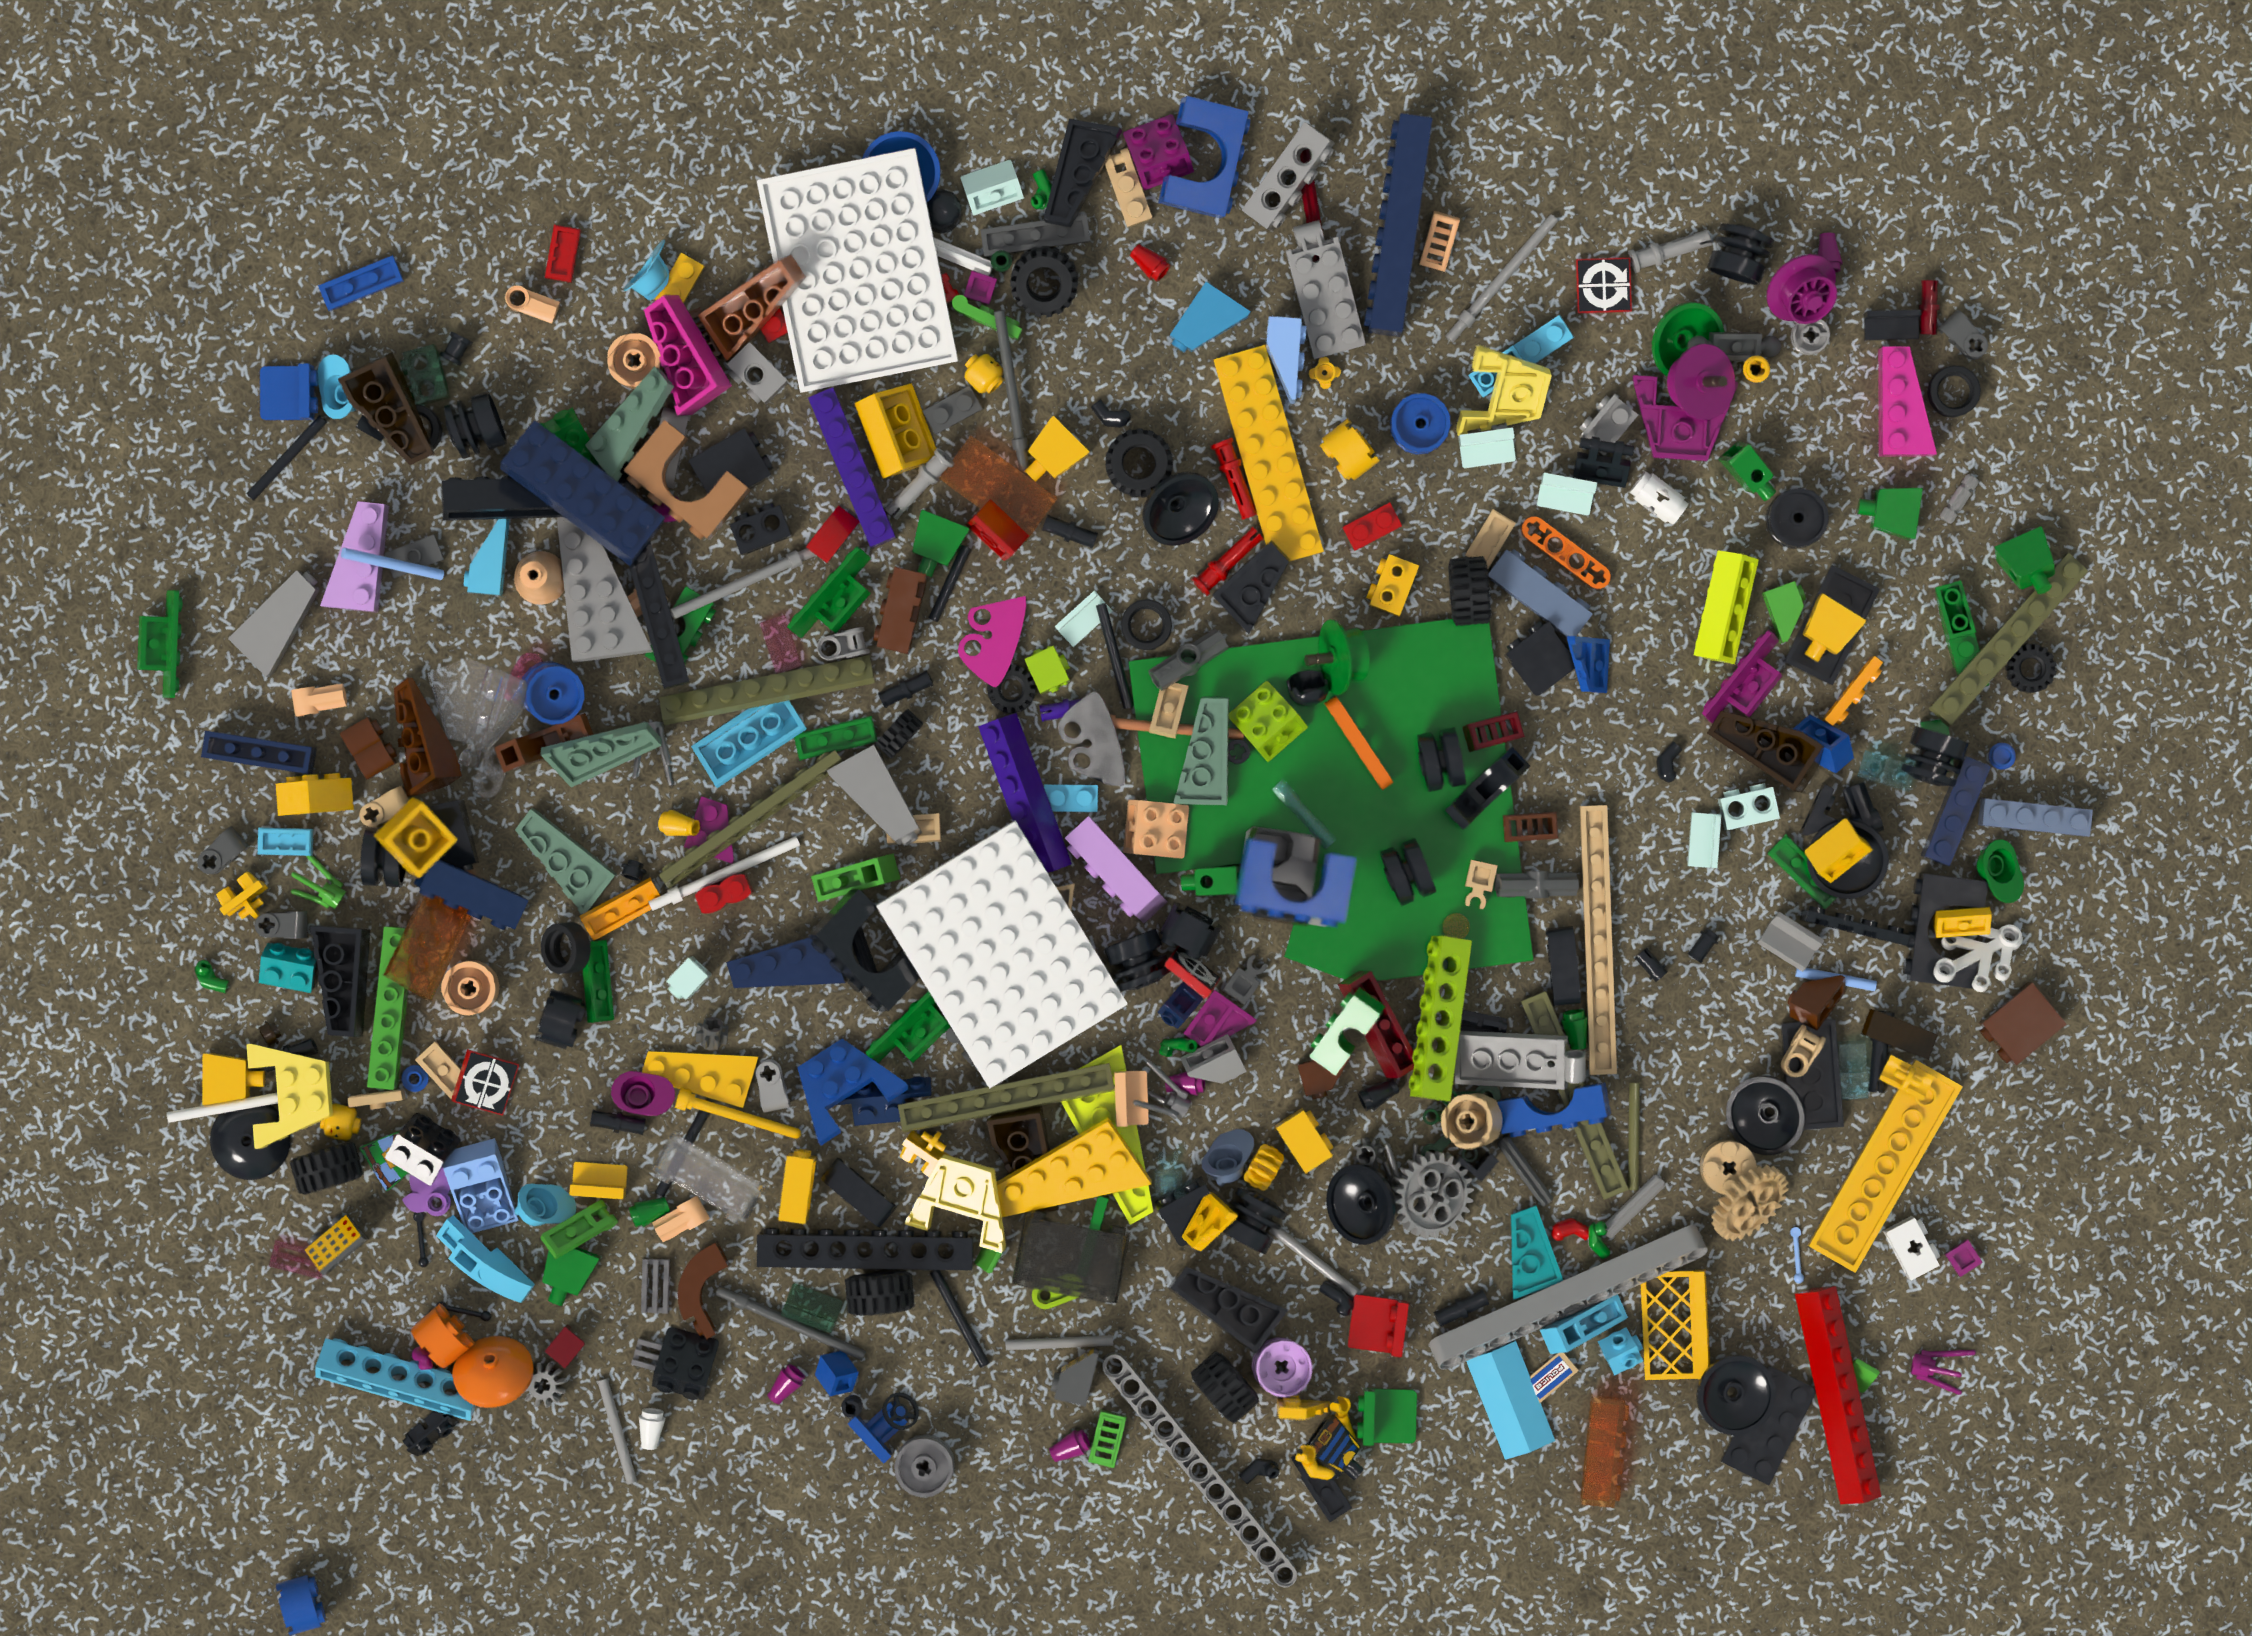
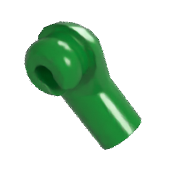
M1044 169L1032 174L1038 189L1034 197L1031 198V205L1035 209L1040 210L1047 207L1052 187Z
M200 960L196 964L195 974L201 986L226 993L229 980L217 978L210 963L206 960Z
M1184 1037L1164 1039L1159 1044L1161 1045L1159 1054L1166 1057H1172L1174 1049L1193 1053L1197 1049V1042L1195 1040Z
M1603 1221L1593 1222L1588 1228L1589 1247L1601 1259H1605L1610 1255V1249L1601 1238L1602 1235H1606L1608 1232L1606 1230L1607 1225Z

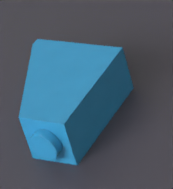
M1205 282L1171 332L1170 338L1173 339L1171 344L1184 353L1187 349L1193 352L1247 319L1251 311L1208 282Z

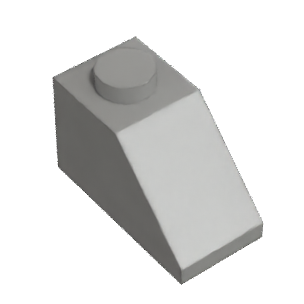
M1228 1034L1180 1058L1189 1077L1223 1084L1247 1072Z

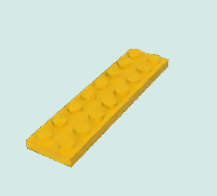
M1263 345L1213 359L1265 544L1267 545L1272 540L1290 561L1324 552L1266 346Z
M1916 1059L1912 1063L1913 1066L1935 1076L1924 1100L1922 1101L1897 1089L1808 1243L1809 1247L1854 1273L1858 1270L1963 1087Z

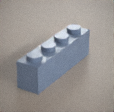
M1506 549L1489 571L1488 578L1543 620L1549 621L1555 629L1566 637L1577 636L1593 615L1589 611L1591 606L1579 597L1574 600L1568 596L1569 590L1561 583L1556 581L1552 584L1546 579L1548 574L1538 566L1534 565L1531 568L1524 563L1526 558L1518 551L1513 549L1510 552Z
M1984 798L1980 799L1978 825L2090 837L2093 810Z

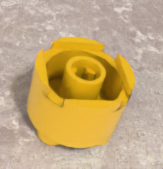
M1347 418L1322 438L1324 442L1320 444V447L1329 458L1333 459L1335 457L1340 463L1336 468L1345 479L1349 480L1352 478L1355 481L1376 465L1380 459L1377 456L1372 458L1371 455L1375 451L1357 428L1348 427L1352 422Z

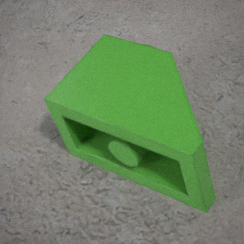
M1795 581L1762 593L1780 643L1789 640L1804 608L1802 601L1806 600L1801 585L1797 586Z

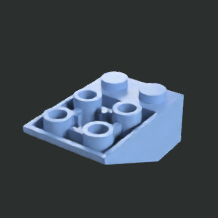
M1269 316L1266 349L1290 404H1294L1296 398H1300L1302 393V380L1297 379L1298 371H1302L1304 366V353L1299 352L1300 344L1305 342L1306 326L1301 325L1302 319Z
M495 1138L456 1148L445 1161L443 1170L463 1225L471 1233L518 1221V1217L514 1212L515 1206L502 1157Z

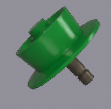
M1334 619L1327 620L1323 624L1319 635V654L1305 655L1304 662L1306 666L1320 664L1324 679H1328L1329 690L1335 695H1341L1348 689L1350 681H1363L1366 679L1370 663L1369 649L1366 638L1359 628L1344 630L1338 621Z

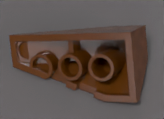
M407 678L394 688L396 720L398 723L403 724L401 738H398V747H405L406 763H400V773L407 797H414L446 787L459 779L462 774L453 746L414 679Z

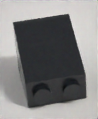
M454 800L427 807L457 839L439 859L465 871L473 870V864L479 863L465 801Z

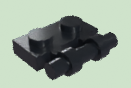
M1592 436L1591 439L1581 437L1579 448L1589 449V452H1577L1572 478L1625 488L1631 460L1621 458L1622 455L1633 456L1634 446L1626 445L1624 441L1616 440L1613 443L1601 441L1599 437ZM1598 451L1613 453V456L1607 457L1597 454Z

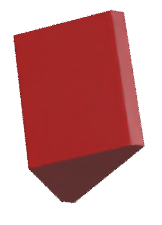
M991 499L965 524L1003 561L1010 558L1029 537Z

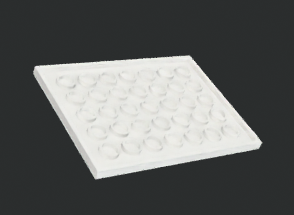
M916 148L757 180L773 263L792 254L806 276L802 283L782 304L800 393L959 361Z
M1015 820L876 905L989 1088H992L1128 1005Z

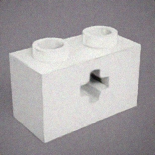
M1910 1216L1883 1230L1909 1280H1913L1940 1266L1937 1261L1940 1255L1933 1243L1928 1244L1924 1236L1928 1232L1921 1219L1916 1221L1915 1217ZM1910 1241L1920 1244L1916 1247L1918 1252L1908 1251V1248L1911 1247Z

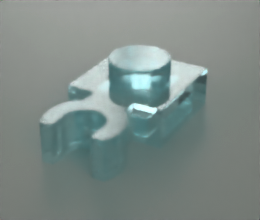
M1173 1151V1160L1171 1162L1163 1160V1152L1158 1154V1161L1163 1166V1170H1155V1198H1159L1167 1192H1173L1182 1187V1170H1174V1166L1178 1162L1177 1151Z

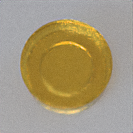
M1453 913L1444 919L1442 929L1447 937L1463 939L1468 934L1470 925L1465 916Z

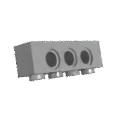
M1304 122L1245 204L1242 211L1266 229L1271 231L1274 228L1278 229L1286 219L1285 212L1290 205L1294 207L1302 197L1300 192L1306 183L1308 185L1311 184L1318 174L1316 169L1322 161L1325 163L1333 154L1334 149L1332 147L1335 143L1313 126ZM1305 149H1310L1312 152V158L1308 163H1302L1300 155ZM1290 171H1294L1296 181L1292 185H1287L1285 183V175ZM1278 193L1280 195V203L1276 207H1271L1269 198L1272 194Z

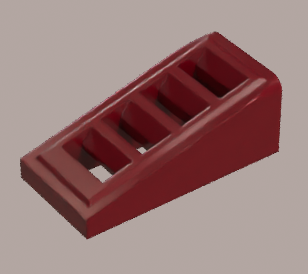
M1518 711L1463 726L1469 752L1525 737ZM1509 719L1513 735H1509L1505 720ZM1495 723H1499L1502 738L1498 736ZM1487 725L1492 739L1490 741H1488L1484 727ZM1476 728H1477V731H1478V734H1479V738H1480L1481 743H1479V741H1478V737H1477L1476 730H1475Z

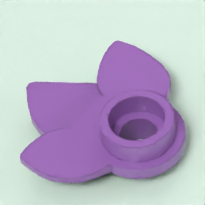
M443 1167L431 1186L410 1174V1186L413 1193L408 1194L402 1199L406 1207L416 1213L427 1211L433 1216L445 1214L450 1208L451 1200L448 1195L450 1187ZM438 1197L442 1200L441 1207L437 1208L433 1205L432 1201L434 1198Z

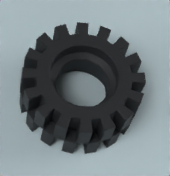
M2037 644L2021 646L2007 662V666H2005L2007 679L2011 681L2013 687H2016L2021 692L2034 693L2046 689L2054 681L2053 677L2056 676L2057 672L2055 671L2057 664L2053 660V654L2049 653L2047 648ZM2027 658H2034L2040 663V674L2034 679L2024 677L2021 672V664Z
M1010 665L1004 679L997 687L987 685L988 697L998 710L1005 713H1018L1031 705L1035 697L1036 685L1033 677L1027 670L1020 666ZM1007 679H1016L1021 683L1022 693L1017 699L1009 700L1002 695L1001 686Z
M907 709L885 731L875 745L892 759L922 727L923 722Z

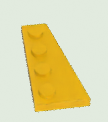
M648 1051L642 1073L667 1078L675 1088L680 1089L682 1087L691 1090V1093L744 1108L759 1056Z

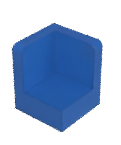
M838 1351L820 1356L815 1376L828 1395L834 1396L852 1392L859 1371L846 1353Z

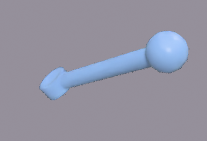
M1793 1227L1790 1230V1234L1794 1242L1796 1267L1794 1281L1802 1283L1804 1275L1801 1273L1799 1250L1801 1230L1798 1227Z

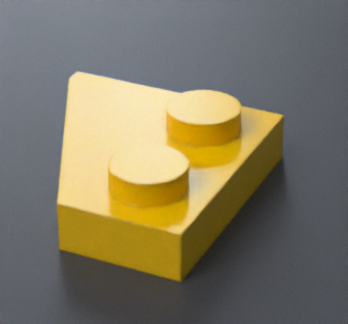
M1210 1192V1194L1202 1198L1182 1238L1192 1248L1202 1251L1238 1215L1216 1194Z

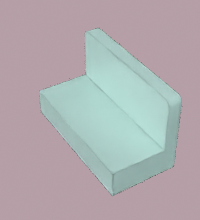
M1011 160L960 177L973 216L1024 198Z
M1513 427L1459 435L1462 467L1471 468L1515 461Z
M1543 473L1537 506L1589 515L1597 482Z
M1095 590L1055 626L1072 647L1100 624L1096 605L1105 602ZM1107 605L1108 612H1109V614H1111L1113 611H1112V609Z
M1691 812L1687 866L1717 868L1721 814Z

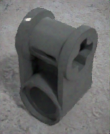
M1958 309L1938 327V331L1941 334L1945 333L1949 338L1948 341L1968 359H1979L1988 349L1987 339L1974 327L1967 316ZM1969 341L1972 343L1978 341L1981 344L1978 347L1980 352L1977 350L1971 352L1969 350L1971 346Z
M231 826L221 833L199 855L197 860L198 867L204 873L217 874L231 862L235 861L238 858L237 855L243 850L246 851L249 845ZM207 856L217 858L214 862L215 868L205 866L208 863Z
M283 911V913L262 914L255 921V930L260 936L266 938H308L307 911ZM267 918H269L271 923L275 924V927L271 928L269 933L266 928H262V923L266 922Z

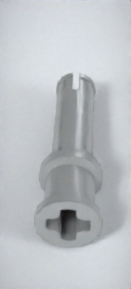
M1707 229L1660 245L1653 242L1647 248L1637 251L1631 249L1628 251L1634 272L1639 273L1642 268L1652 265L1661 266L1664 260L1707 246L1709 247L1712 243L1709 241L1711 238Z
M936 448L934 456L925 465L921 464L919 466V473L885 507L890 515L894 514L893 518L898 520L930 484H937L940 475L948 467L952 468L954 466V461L943 450Z

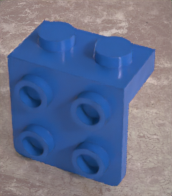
M298 364V366H264L260 369V416L263 420H315V413H318V398L315 397V386H318V372L314 370V366L311 364Z

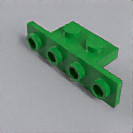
M858 546L849 552L841 565L828 576L827 581L821 588L812 594L808 603L800 612L793 616L787 628L799 638H802L819 619L836 634L871 594L854 579L870 561L871 557Z
M169 590L166 592V617L139 616L137 670L163 671V698H175V693L179 691V678L176 677V666L180 664V651L177 650V639H180L182 629L181 624L178 623V613L181 612L183 605L182 597L179 596V590Z
M929 990L920 1000L913 1002L908 1011L900 1019L895 1020L881 1038H877L871 1043L870 1048L866 1051V1054L871 1059L879 1063L897 1046L914 1063L951 1027L949 1022L936 1009L938 1005Z

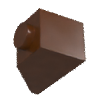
M1838 975L1804 982L1798 991L1794 990L1788 999L1790 1017L1818 1031L1845 994V977Z
M1351 1055L1336 1076L1315 1060L1297 1064L1305 1096L1311 1095L1312 1100L1328 1096L1327 1091L1333 1089Z

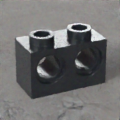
M770 503L758 508L760 513L750 516L747 512L734 517L735 522L729 525L742 556L793 537L780 505L775 507L774 503ZM770 516H777L780 520L779 527L774 531L766 528L765 523ZM747 525L752 526L755 530L754 537L750 540H743L740 534L741 529Z

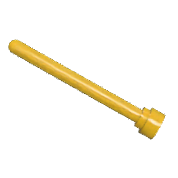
M682 1087L679 1090L674 1108L683 1111L695 1108L794 1139L801 1136V1130L696 1098V1094H692L691 1090Z

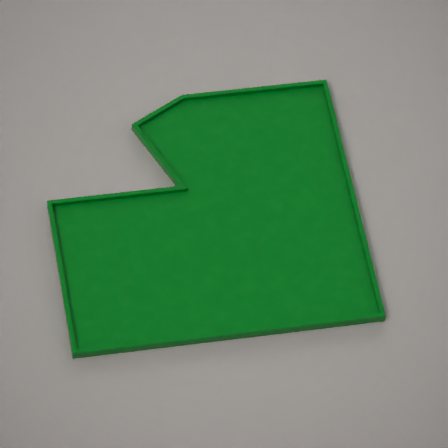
M1453 619L1363 630L1370 658L1366 679L1363 681H1350L1348 689L1341 695H1335L1329 690L1326 699L1313 706H1302L1290 698L1287 679L1301 671H1321L1320 664L1306 666L1304 662L1305 655L1319 654V636L1228 648V650L1201 666L1195 675L1185 676L1176 682L1188 686L1179 724L1194 725L1202 696L1229 697L1230 713L1265 681H1268L1298 713L1308 728L1269 762L1261 756L1253 744L1244 736L1242 741H1245L1250 748L1249 758L1241 764H1235L1228 759V804H1182L1189 806L1184 858L1154 856L1156 874L1240 864L1243 858L1246 831L1253 826L1314 835L1320 839L1317 864L1322 865V870L1325 854L1331 853L1356 858L1345 923H1338L1337 927H1323L1308 924V927L1293 925L1284 955L1285 958L1344 980L1358 971H1372L1376 981L1424 975L1428 965L1427 946L1431 941V936H1447L1472 941L1468 969L1533 961L1525 896L1497 897L1493 884L1492 892L1484 890L1483 895L1486 899L1484 909L1479 908L1480 899L1478 897L1471 899L1470 906L1465 905L1466 896L1472 892V887L1465 886L1470 860L1497 865L1496 874L1522 873L1518 841L1504 842L1503 815H1514L1511 785L1464 830L1445 811L1454 799L1506 752L1505 743L1469 752L1463 732V726L1501 716L1489 623L1456 626ZM1171 656L1128 661L1136 720L1152 721L1160 689H1157L1148 672L1151 668ZM1185 657L1182 659L1186 663H1191L1195 661L1191 657ZM1334 696L1339 699L1392 779L1393 784L1384 790H1381L1324 704ZM1229 719V728L1238 729ZM1495 723L1498 736L1502 738L1499 723ZM1488 725L1484 726L1488 741H1490L1492 739L1490 736ZM1455 727L1464 764L1466 785L1451 787L1446 773L1443 772V789L1428 792L1419 764L1417 735L1431 732L1436 739L1437 747H1440V731ZM1476 728L1475 730H1476V734H1477V737H1478V741H1479V743H1481L1480 738H1479V734H1478V731H1477V728ZM1138 731L1146 799L1152 802L1173 804L1191 735L1177 734L1176 739L1149 733L1148 731ZM1235 744L1234 749L1230 751L1232 757L1236 756V760L1242 759V754L1246 753L1244 746L1240 748L1241 744ZM1511 820L1512 836H1517L1515 820ZM1415 838L1430 871L1436 893L1422 897L1413 883L1411 886L1415 895L1414 901L1401 906L1395 892L1391 890L1383 870L1385 867L1379 852L1393 847L1397 850L1401 861L1405 859L1401 850L1402 843ZM1446 958L1443 961V968L1445 971L1448 968V961Z

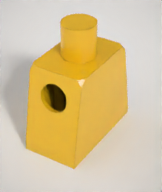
M1052 416L1028 450V453L1035 461L1025 472L1035 482L1046 471L1056 479L1087 457L1090 452Z
M1820 594L1803 631V635L1812 641L1805 655L1819 662L1826 650L1834 655L1838 654L1865 624L1866 620L1825 594Z
M204 1053L202 1056V1105L250 1097V1087L265 1086V1071H250L248 1059L215 1053Z

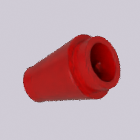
M1138 244L1130 254V257L1150 280L1160 281L1170 269L1167 258L1143 247L1141 244Z

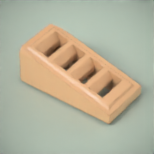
M1433 211L1419 265L1445 272L1460 218ZM1437 221L1452 225L1451 230L1436 226ZM1434 232L1448 235V241L1433 237ZM1431 242L1446 246L1445 251L1431 248ZM1428 253L1442 256V262L1427 258Z

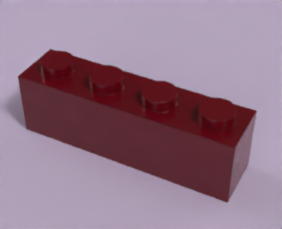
M1358 971L1338 983L1337 985L1344 998L1349 992L1354 995L1360 987L1385 1005L1378 1019L1364 1036L1386 1078H1400L1414 1069V1051L1372 971Z

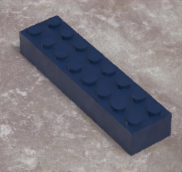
M1400 113L1399 119L1393 120L1390 139L1395 140L1394 147L1390 146L1388 150L1386 166L1391 167V173H1386L1384 178L1383 193L1388 194L1387 200H1382L1379 219L1384 220L1383 227H1378L1375 246H1380L1379 254H1375L1373 257L1371 272L1376 273L1375 281L1371 280L1368 291V299L1373 301L1372 308L1367 307L1364 326H1369L1368 333L1400 337L1403 332L1432 126L1431 117Z

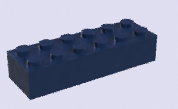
M535 420L501 461L500 469L629 566L633 564L663 525L664 516Z

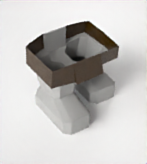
M1254 826L1246 831L1245 840L1254 839L1276 843L1271 878L1275 890L1281 897L1291 902L1301 903L1310 899L1319 888L1322 865L1317 864L1320 845L1318 837ZM1259 908L1257 913H1252L1255 919L1306 927H1308V924L1326 927L1321 925L1320 919L1311 918L1310 923L1294 920L1295 915L1284 913V918L1268 915V910Z

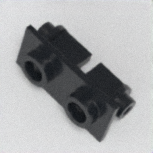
M1463 1010L1460 1031L1506 1033L1507 1018Z
M433 1411L424 1419L429 1426L427 1429L419 1423L405 1434L406 1438L402 1441L408 1447L407 1451L418 1457L428 1453L433 1448V1443L439 1438L450 1435L454 1430L453 1427L459 1422L447 1414Z

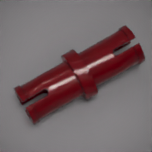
M1921 280V305L1918 306V310H1921L1920 335H1937V311L1940 310V305H1937L1939 281Z

